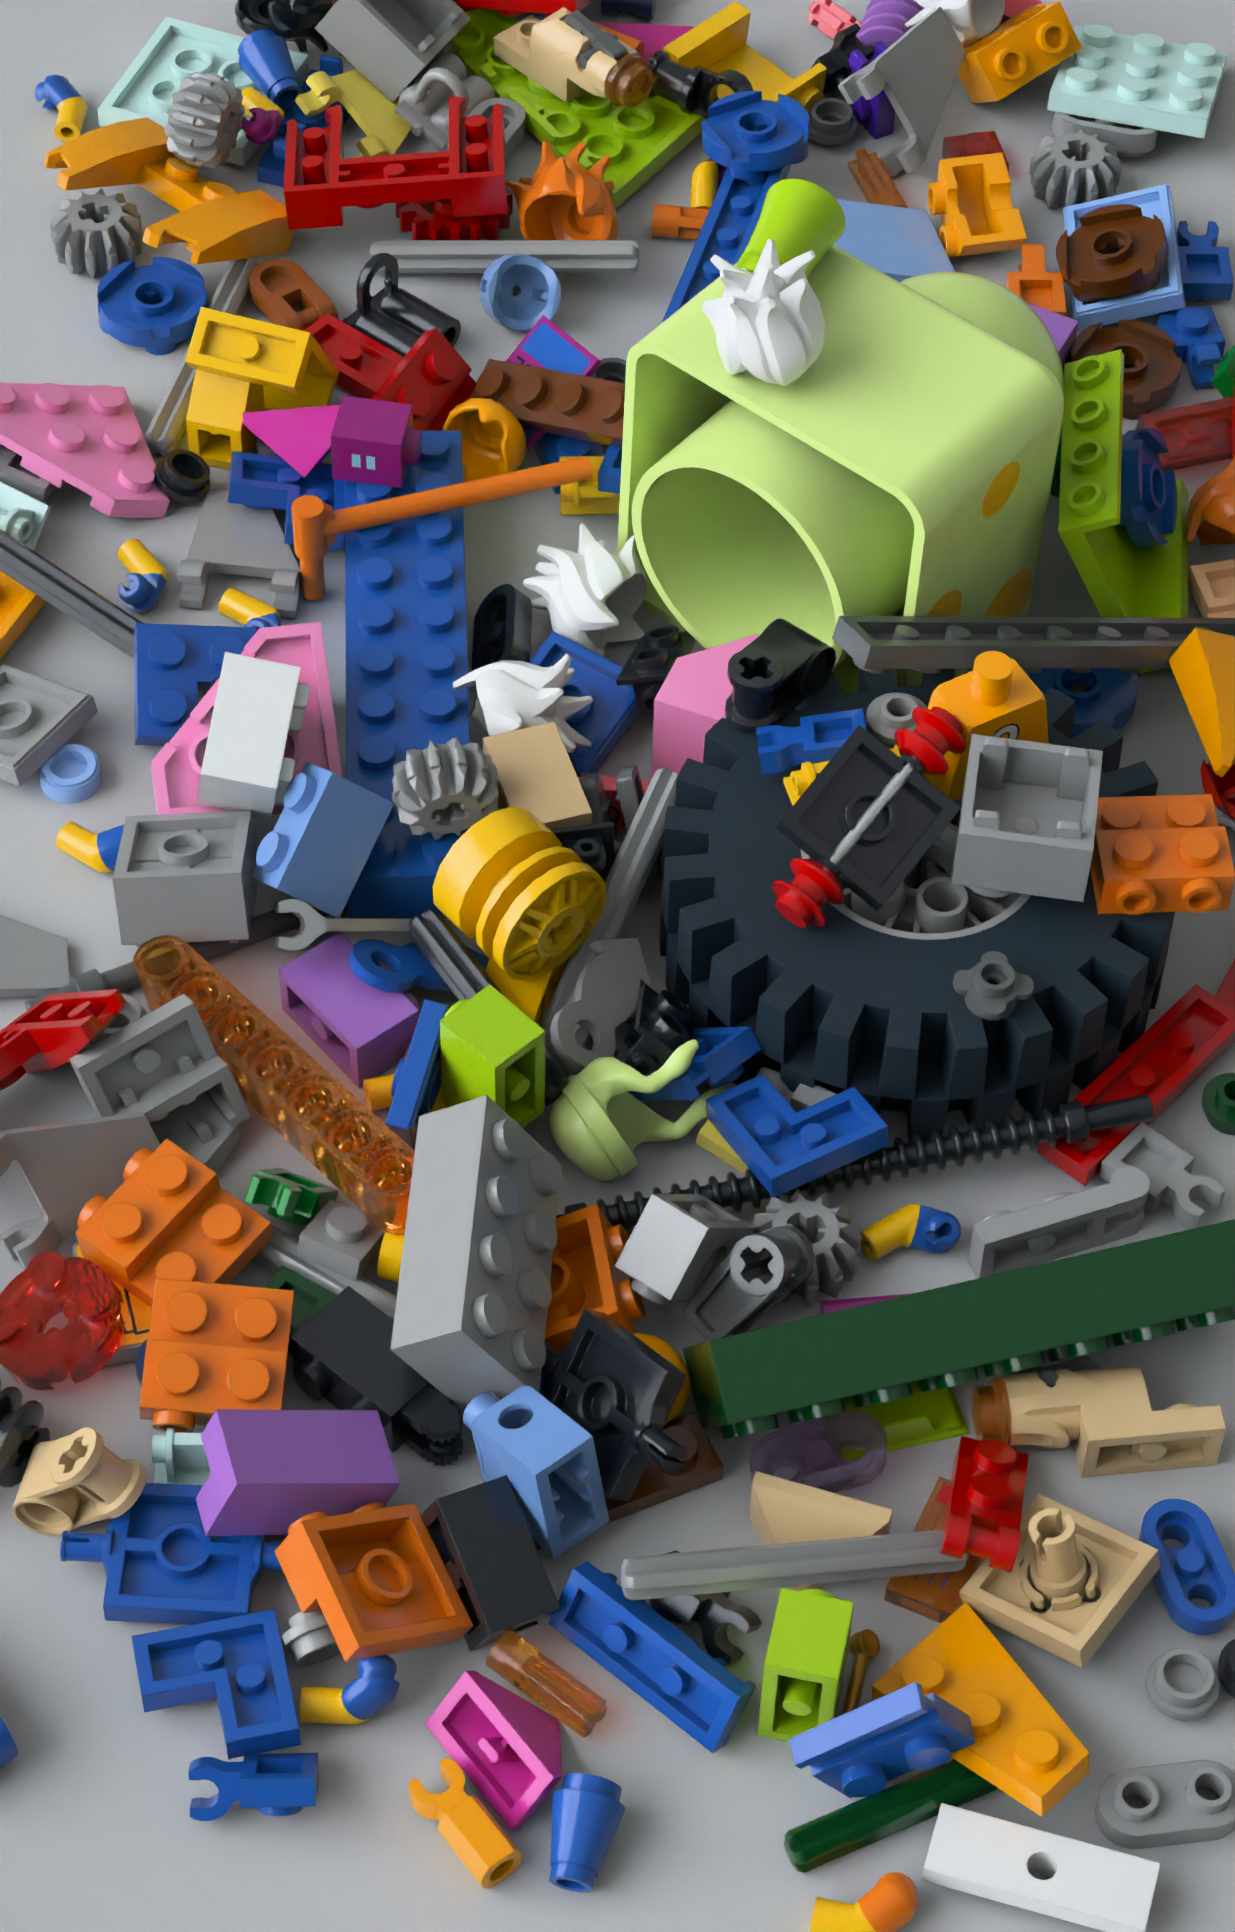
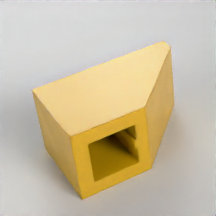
M196 370L186 418L189 451L199 455L208 466L225 470L230 469L232 451L245 453L255 451L256 435L243 424L242 413L265 411L263 385Z

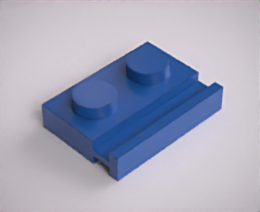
M750 1026L694 1028L693 1039L698 1041L699 1048L685 1073L655 1093L646 1094L636 1091H629L628 1093L638 1100L693 1101L700 1096L696 1086L709 1085L710 1088H719L734 1081L745 1070L742 1063L762 1048Z
M917 1682L911 1683L789 1739L796 1767L802 1769L810 1765L813 1777L849 1798L866 1797L879 1793L887 1786L888 1781L915 1769H930L940 1766L949 1760L951 1753L976 1743L970 1716L933 1692L924 1696L922 1685Z

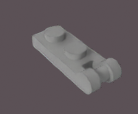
M1121 1167L1111 1175L1110 1183L1077 1193L1061 1192L1051 1196L1043 1203L1014 1212L1009 1210L998 1211L989 1215L983 1221L974 1223L968 1262L976 1278L1038 1265L1136 1234L1141 1229L1145 1212L1143 1205L1147 1201L1151 1184L1149 1176L1137 1167Z

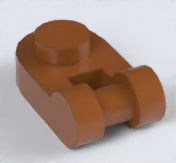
M269 259L260 262L251 270L249 276L250 297L272 324L304 331L326 313L339 319L331 299L293 261ZM300 305L305 308L297 313L293 309Z

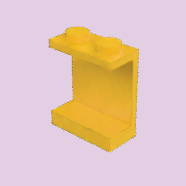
M737 1L663 47V51L669 54L672 61L691 69L701 66L718 74L726 70L740 72L750 81L753 91H762V100H771L779 103L778 94L785 95L798 101L809 113L815 102L824 99L823 88L827 68L818 63L793 79L746 44L751 12ZM719 84L717 88L719 99L734 94L730 87Z
M204 307L200 308L185 359L186 364L192 369L263 385L265 411L330 406L339 375V370L310 332Z

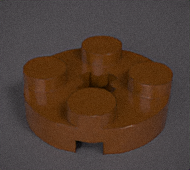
M1130 204L1109 205L1090 211L1079 218L1080 228L1075 230L1070 237L1066 229L1058 240L1056 258L1064 282L1072 288L1074 297L1082 302H1092L1099 298L1121 296L1133 291L1144 293L1152 290L1160 282L1159 271L1166 264L1169 255V245L1161 220L1154 214L1153 219L1143 216L1141 207ZM1119 247L1120 250L1118 252L1108 254L1109 249Z
M1119 320L1118 328L1101 330L1102 322L1085 328L1072 343L1069 363L1081 360L1087 356L1100 355L1121 349L1124 354V365L1125 363L1134 365V368H1124V418L1130 420L1146 418L1150 414L1151 408L1162 405L1176 392L1180 380L1182 361L1181 357L1178 359L1174 353V341L1164 331L1153 325L1136 320Z

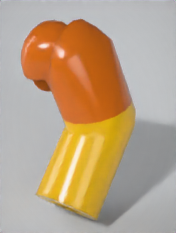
M891 1872L883 1875L878 1880V1883L855 1904L816 1897L810 1932H897L912 1920L918 1907L916 1887L908 1876L899 1872Z

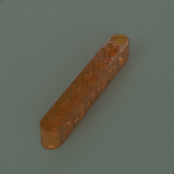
M164 935L144 942L137 949L133 957V967L150 1011H154L183 993L191 999L197 1008L218 1056L228 1064L244 1101L376 1225L389 1234L404 1235L415 1151L184 940L176 936Z

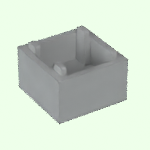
M338 0L317 24L315 29L393 103L430 62L447 47L471 18L452 0Z
M972 734L951 884L1083 902L1094 849L1103 751Z
M251 810L126 816L112 878L121 945L147 947L148 944L229 940V943H239V940L249 939L258 880L251 877L257 865Z

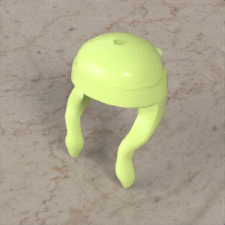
M696 1039L687 1041L679 1046L664 1065L649 1076L642 1075L631 1066L614 1057H601L592 1061L579 1074L568 1076L569 1083L562 1090L561 1096L553 1104L549 1116L550 1131L557 1146L579 1170L591 1178L602 1182L613 1181L620 1176L624 1178L640 1166L633 1155L639 1144L645 1142H666L684 1137L697 1123L708 1117L706 1099L726 1091V1089L722 1086L706 1091L694 1101L691 1107L676 1122H671L655 1113L628 1092L655 1093L675 1078L680 1077L691 1065V1061L699 1048Z

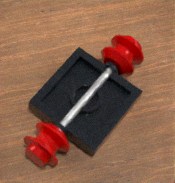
M937 706L932 707L931 710L916 707L912 711V718L917 725L915 730L898 729L894 734L901 757H898L859 725L776 826L775 829L813 859L793 858L790 862V868L795 878L791 883L776 880L772 884V890L778 898L774 905L779 913L788 921L801 928H805L808 924L823 927L827 919L821 910L822 906L826 902L840 905L845 900L840 882L878 911L961 809L959 805L920 775L921 773L945 775L949 771L948 763L944 758L946 752L961 754L966 750V742L961 735L964 731L963 726L950 712Z

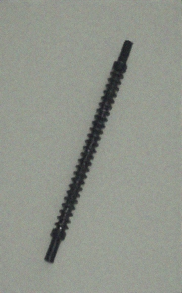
M1148 1094L1085 1107L1080 1101H1072L1060 1104L1056 1113H1052L1049 1108L1044 1107L1039 1117H1033L1029 1111H1025L1020 1121H1015L1011 1115H1006L1004 1124L996 1125L993 1119H988L985 1123V1128L978 1129L977 1125L971 1122L968 1124L966 1132H959L957 1127L952 1126L947 1136H941L937 1130H933L930 1134V1139L922 1140L919 1134H914L912 1142L909 1144H904L903 1140L897 1137L892 1147L879 1149L797 1188L800 1192L806 1191L810 1197H815L817 1189L820 1187H825L826 1191L832 1194L835 1191V1185L843 1183L846 1189L851 1190L856 1180H862L866 1186H869L872 1183V1177L881 1176L884 1182H888L891 1179V1173L899 1172L902 1178H907L912 1168H917L921 1174H926L928 1166L931 1164H936L937 1168L943 1171L948 1161H954L957 1166L962 1167L967 1157H973L975 1162L981 1163L986 1153H991L995 1159H999L1002 1156V1150L1009 1149L1013 1155H1018L1021 1146L1028 1145L1029 1149L1035 1152L1038 1150L1040 1142H1046L1051 1148H1054L1057 1145V1140L1061 1138L1067 1144L1084 1142L1089 1138L1090 1132L1153 1120L1152 1103ZM749 1168L746 1170L745 1177L737 1178L735 1173L729 1172L727 1180L724 1182H718L715 1176H710L708 1184L705 1186H699L697 1180L693 1179L690 1181L689 1188L681 1190L677 1183L672 1184L671 1192L662 1193L658 1187L652 1190V1194H701L723 1208L732 1206L736 1213L741 1212L742 1204L751 1203L753 1208L758 1209L761 1205V1200H771L772 1197ZM794 1188L786 1193H783L777 1196L776 1198L779 1199V1197L782 1195H788L789 1199L791 1200V1196L795 1193L797 1188ZM636 1191L634 1199L631 1201H624L622 1195H617L615 1203L612 1205H606L603 1199H598L596 1204H598L612 1226L621 1224L629 1235L630 1227L636 1226L650 1197H643L640 1191ZM585 1202L567 1205L564 1208V1214L557 1215L556 1218L588 1206Z

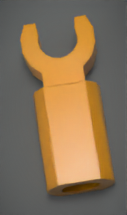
M446 1757L440 1761V1776L449 1788L443 1793L433 1794L425 1790L422 1783L417 1778H414L409 1782L411 1805L419 1815L426 1819L439 1821L437 1828L439 1833L484 1889H490L516 1871L523 1855L479 1798L466 1794L463 1770L457 1762Z

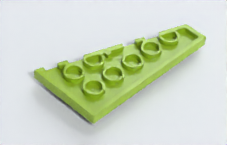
M479 8L474 11L465 12L471 20L444 49L445 52L453 53L460 58L470 76L476 75L487 80L495 91L496 98H507L519 103L525 110V128L541 143L548 141L557 158L565 157L580 142L586 144V149L580 157L579 164L586 170L604 156H609L611 162L605 171L604 182L613 181L615 188L609 193L613 199L615 209L702 132V121L707 120L694 113L689 115L682 112L679 104L658 95L654 98L644 96L640 90L642 86L640 84L641 78H639L634 90L629 95L613 86V90L617 92V102L614 103L587 91L568 103L564 102L494 54V36L520 21L512 16L499 14L497 9Z

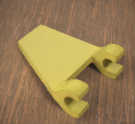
M357 69L335 76H329L324 71L313 73L306 80V83L312 90L297 95L294 100L307 117L318 115L325 108L339 101L366 134V137L360 139L356 145L361 154L352 158L394 155L413 128L394 112L395 108L399 105V97L392 103Z

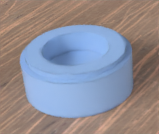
M64 744L38 769L42 791L48 798L59 803L72 804L82 802L93 796L101 785L100 763L97 755L90 748L80 744Z

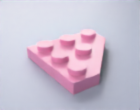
M0 382V444L22 456L20 466L49 481L58 488H61L67 482L92 496L89 506L108 517H165L170 500L154 481L155 474L153 471L156 465L125 387Z
M321 622L259 628L245 645L244 651L240 655L301 667L298 683L307 684L310 688L307 705L303 709L304 718L301 731L299 733L288 732L283 757L291 758L295 761L292 779L301 773L306 761L343 777ZM219 679L193 709L190 717L170 742H167L151 761L157 815L226 811L197 805L200 774ZM274 805L272 815L281 814L285 806Z

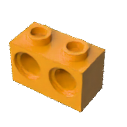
M1060 1L1036 4L1004 22L986 37L964 47L966 53L958 71V76L972 104L1000 101L1081 50L1082 46Z

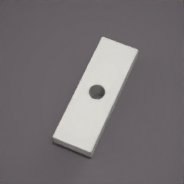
M941 1803L921 1880L1105 1932H1145L1161 1863ZM1040 1872L1047 1875L1050 1879L1040 1880L1033 1877L1030 1873Z

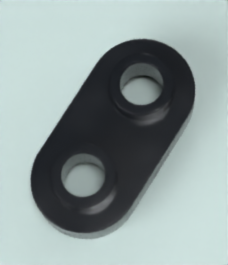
M503 584L493 589L484 598L475 614L472 671L501 660L530 662L532 602L529 597L510 584Z

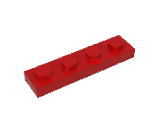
M1195 984L1073 1101H1080L1085 1107L1148 1094L1153 1108V1120L1144 1121L1143 1123L1149 1126L1235 1043V1010ZM1141 1122L1090 1132L1089 1138L1084 1142L1067 1144L1061 1138L1057 1140V1145L1054 1148L1049 1147L1046 1142H1040L1036 1152L1086 1187L1100 1173L1102 1161Z

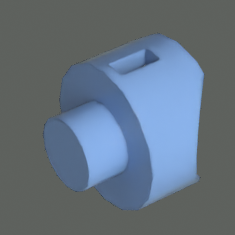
M522 253L506 254L494 260L485 270L480 283V301L485 312L496 323L514 330H529L534 327L542 315L550 320L556 314L561 301V284L555 272L542 260Z

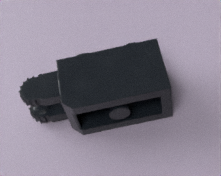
M347 1286L291 1336L294 1379L308 1396L318 1401L325 1398L339 1410H378L389 1449L392 1453L405 1443L422 1458L427 1457L428 1462H433L435 1466L437 1464H441L442 1467L445 1464L452 1465L451 1462L454 1460L458 1461V1456L462 1455L463 1449L460 1409H456V1404L451 1405L450 1400L390 1350L394 1321L350 1286Z

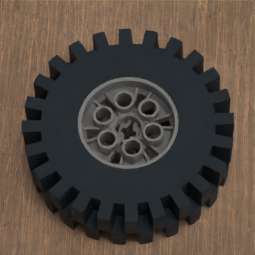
M860 669L857 691L848 694L845 693L832 672L825 685L815 695L807 697L781 719L777 725L798 727L801 726L800 717L863 708L866 725V713L870 703L875 698L892 692L913 695L920 699L928 708L932 692L939 684L954 679L955 669H941L936 674L923 673L921 687H899L894 669H889L885 674H875ZM1052 687L1045 692L1049 744L1103 751L1099 797L1156 796L1158 780L1145 761L1119 769L1123 736L1106 721L1101 720L1071 739L1076 700ZM722 717L705 734L703 763L687 758L676 780L675 806H668L665 815L659 931L660 956H666L665 985L667 991L677 996L685 1005L689 1004V1009L692 1013L690 1019L695 1022L694 1028L750 1026L762 1049L742 1063L745 1069L744 1072L732 1081L736 1086L755 1078L760 1069L765 1067L777 1072L781 1070V1081L792 1092H795L800 1083L811 1088L816 1084L836 1094L855 1087L879 1116L881 1109L906 1112L908 1143H911L914 1134H919L922 1140L930 1139L931 1132L937 1130L943 1136L946 1116L949 1111L962 1110L967 1123H975L978 1129L985 1128V1123L988 1119H993L996 1125L1004 1124L1005 1116L1011 1115L1014 1098L1033 1117H1039L1044 1107L1049 1108L1052 1113H1056L1060 1104L1067 1103L1071 1083L1084 1090L1116 1060L1118 1051L1123 1053L1145 1032L1149 1010L1155 1009L1158 1001L1175 912L1143 913L1140 915L1098 914L1091 870H1089L1083 902L1013 893L1005 897H986L972 891L967 886L952 885L960 809L878 911L840 882L845 900L840 905L826 902L822 906L821 910L827 919L826 924L823 927L808 924L805 928H801L788 921L779 913L774 905L778 898L772 890L774 881L780 880L791 883L795 878L790 868V862L793 858L813 860L775 829L793 807L784 786L783 778L790 777L792 771L801 770V765L793 766L783 772L762 775L757 734L737 730L728 723L727 719ZM962 797L954 800V802L960 807L962 803ZM936 867H942L946 872L940 873ZM974 915L984 919L986 922L981 923ZM989 951L1005 954L1008 958V963L1016 972L1030 976L1034 982L1031 997L1025 1000L1018 999L1015 1011L1008 1017L999 1020H987L974 1015L965 1004V995L958 994L953 988L955 973L962 969H971L980 963L981 956Z

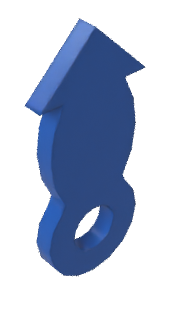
M365 939L354 944L349 954L348 964L351 971L369 986L384 992H407L413 986H420L431 990L452 991L415 943H408L398 947L381 940ZM467 947L485 970L490 958ZM373 961L384 963L394 971L385 970L377 966Z

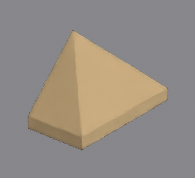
M758 1471L755 1472L751 1488L749 1520L764 1545L890 1534L893 1509ZM827 1583L790 1587L792 1590L801 1591L804 1589H816Z

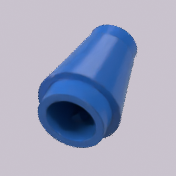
M268 29L257 30L246 36L238 47L240 69L268 99L281 109L294 106L296 104L294 100L297 95L302 94V89L299 86L285 39Z
M571 1773L564 1776L562 1788L553 1792L551 1872L549 1876V1882L553 1885L575 1892H591L593 1890L595 1877L599 1874L625 1812L624 1805L619 1802L622 1788L615 1782L595 1775Z

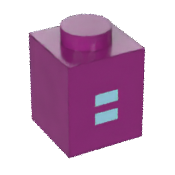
M343 396L331 433L333 479L402 488L408 466L418 465L422 448V431L413 429L412 405Z

